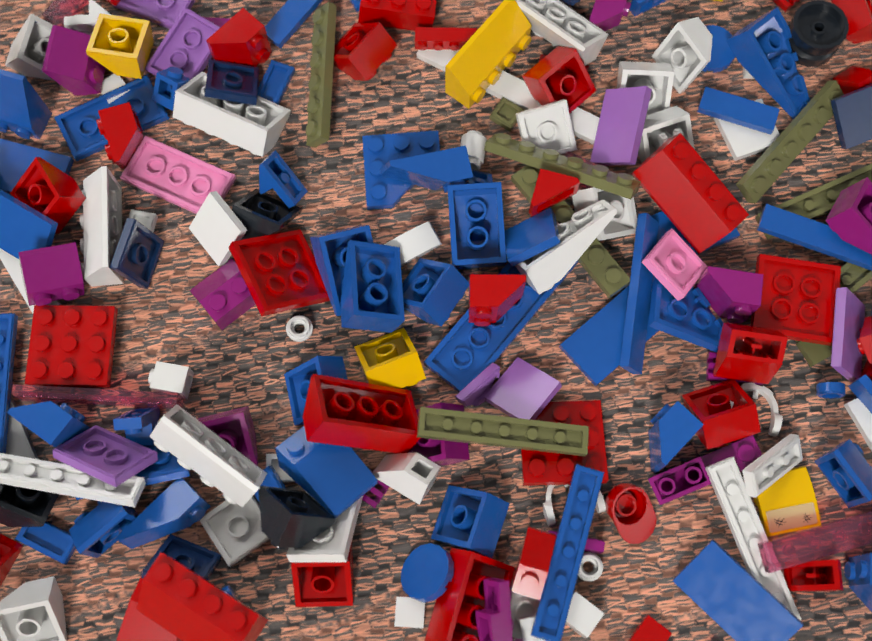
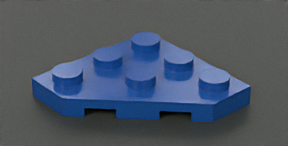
M438 131L362 136L367 210L394 208L400 201V198L414 186L413 184L380 176L379 170L391 160L440 151Z
M653 275L649 327L717 353L723 321L721 318L716 319L708 307L711 304L699 287L696 289L692 287L683 299L677 301Z

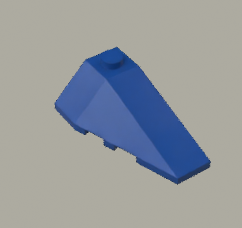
M776 7L740 29L726 41L738 62L794 119L810 102L804 77L798 74L795 61L799 59L797 52L792 53L789 39L792 38L790 28L779 8Z

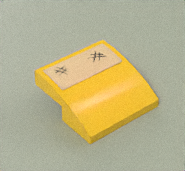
M805 466L792 468L756 498L753 497L755 505L759 508L760 521L767 537L821 526L816 496Z

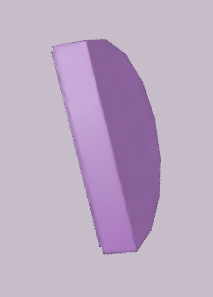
M492 362L455 396L458 402L466 407L470 405L476 407L485 402L484 396L491 389L495 377L498 379L500 377V366Z

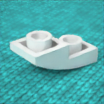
M427 221L384 245L400 247L401 266L416 257H421L442 245L430 221Z

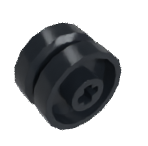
M815 0L803 4L795 12L791 22L788 24L792 38L789 39L792 53L797 52L799 59L795 62L806 67H819L828 63L835 55L839 46L846 39L849 30L848 19L839 7L827 1Z

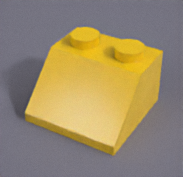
M99 13L86 49L87 55L117 76L142 79L154 44L150 21Z
M404 328L354 347L368 383L401 389L406 386H413L419 381L426 379L417 350Z

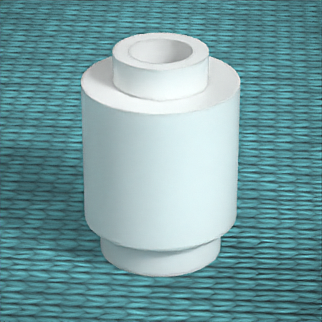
M475 130L468 131L462 135L460 147L466 146L471 169L479 170L484 163V148L487 139L481 132Z

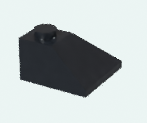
M256 188L233 204L232 211L247 229L241 239L243 240L266 236L279 231L301 213L302 208L296 205L288 208L282 199L266 192L260 194L259 189Z
M0 484V523L8 527H43L59 494Z
M260 486L258 490L262 532L271 540V544L278 549L286 550L288 547L302 548L334 525L336 521L335 517L305 491Z

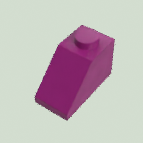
M595 0L589 21L605 32L620 25L622 16L627 17L631 2L627 0Z

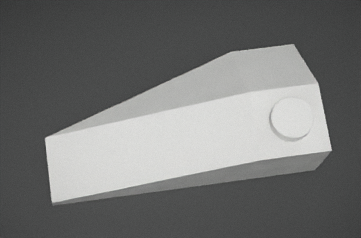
M603 199L574 213L571 218L572 220L560 224L557 222L560 243L515 265L521 275H526L527 283L539 295L544 291L550 290L554 284L566 275L618 213L617 209Z

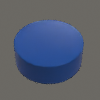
M840 382L819 383L816 385V395L820 398H841L846 395L845 384Z

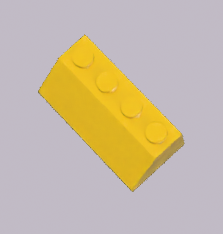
M504 0L445 66V93L468 109L475 102L479 103L482 100L490 84L493 86L497 83L505 67L509 68L514 63L516 54L520 50L524 51L531 42V24L515 0Z

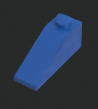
M184 478L176 479L116 539L130 549L139 547L190 527L193 523L201 520L211 506Z

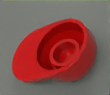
M621 483L614 486L608 492L605 499L607 514L613 520L620 537L630 544L644 542L652 535L656 526V514L648 495L643 489L632 483Z

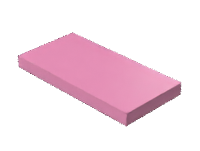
M145 135L120 179L197 214L210 192L217 191L224 200L236 176Z

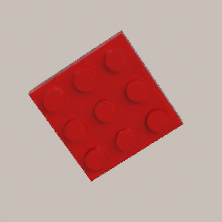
M301 229L231 242L229 250L261 317L330 301L315 257Z
M759 254L756 260L755 273L763 274L761 306L751 316V326L778 330L786 335L789 340L832 346L836 290L840 288L841 266Z
M34 305L25 385L28 387L110 388L118 309L115 306Z
M601 400L549 402L535 420L589 426L588 454L586 456L520 449L523 486L571 484L576 464L604 472L602 483H607L609 479Z

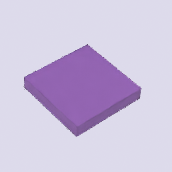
M517 357L484 398L486 402L510 417L535 420L562 385L560 381Z

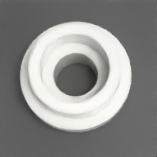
M297 315L287 322L286 332L291 340L303 342L312 335L313 325L306 316ZM298 325L305 327L302 333L295 332V328Z
M585 552L583 553L578 577L586 582L595 581L603 572V563L596 554ZM585 562L593 564L592 572L588 573L583 569Z

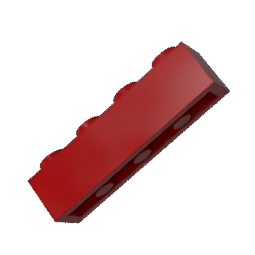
M415 27V49L437 51L460 50L478 28Z

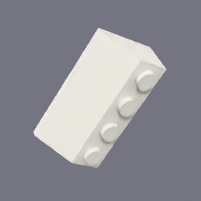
M515 0L531 24V29L535 35L548 40L554 48L558 46L576 48L584 66L597 58L609 34L559 0Z
M204 72L199 73L175 91L173 118L262 157L275 146L291 110L260 96L257 97L256 105L204 97L207 73Z
M102 166L83 180V190H81L86 199L82 203L83 214L80 215V225L83 229L80 249L82 254H84V263H81L80 266L83 279L91 287L123 284V276L109 268L122 234V187L109 168Z
M175 405L163 415L149 436L154 440L157 448L163 452L169 451L177 457V462L182 467L194 470L200 475L203 483L209 487L215 486L223 492V497L234 505L238 504L243 507L257 492L267 475L264 470L179 405Z

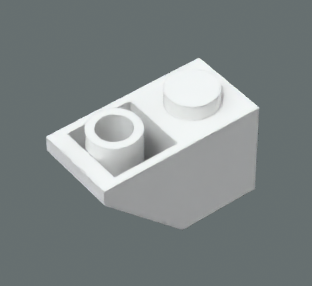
M417 452L386 454L372 474L379 481L420 505L433 486L441 466Z

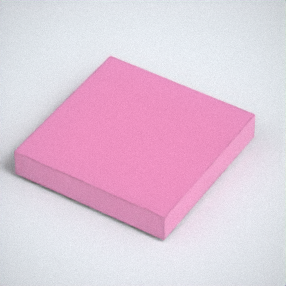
M672 228L663 235L642 260L645 267L677 301L686 296L708 267Z

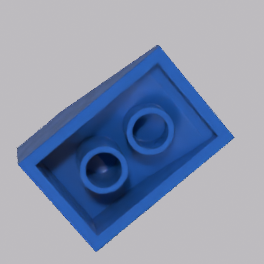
M0 69V132L6 133L9 130L24 139H30V137L41 139L52 115L51 111L25 76Z
M466 146L391 160L379 170L380 176L435 191L443 189L444 193H448L447 185L466 184V181L473 177Z
M501 182L447 185L452 265L456 269L505 266L507 261Z
M359 225L310 237L315 261L336 316H341L340 302L348 241L373 243L369 225Z
M354 240L348 241L340 302L342 328L392 333L405 321L400 247Z
M304 426L275 448L279 467L335 518L378 483L377 478L351 447L309 442L306 438Z

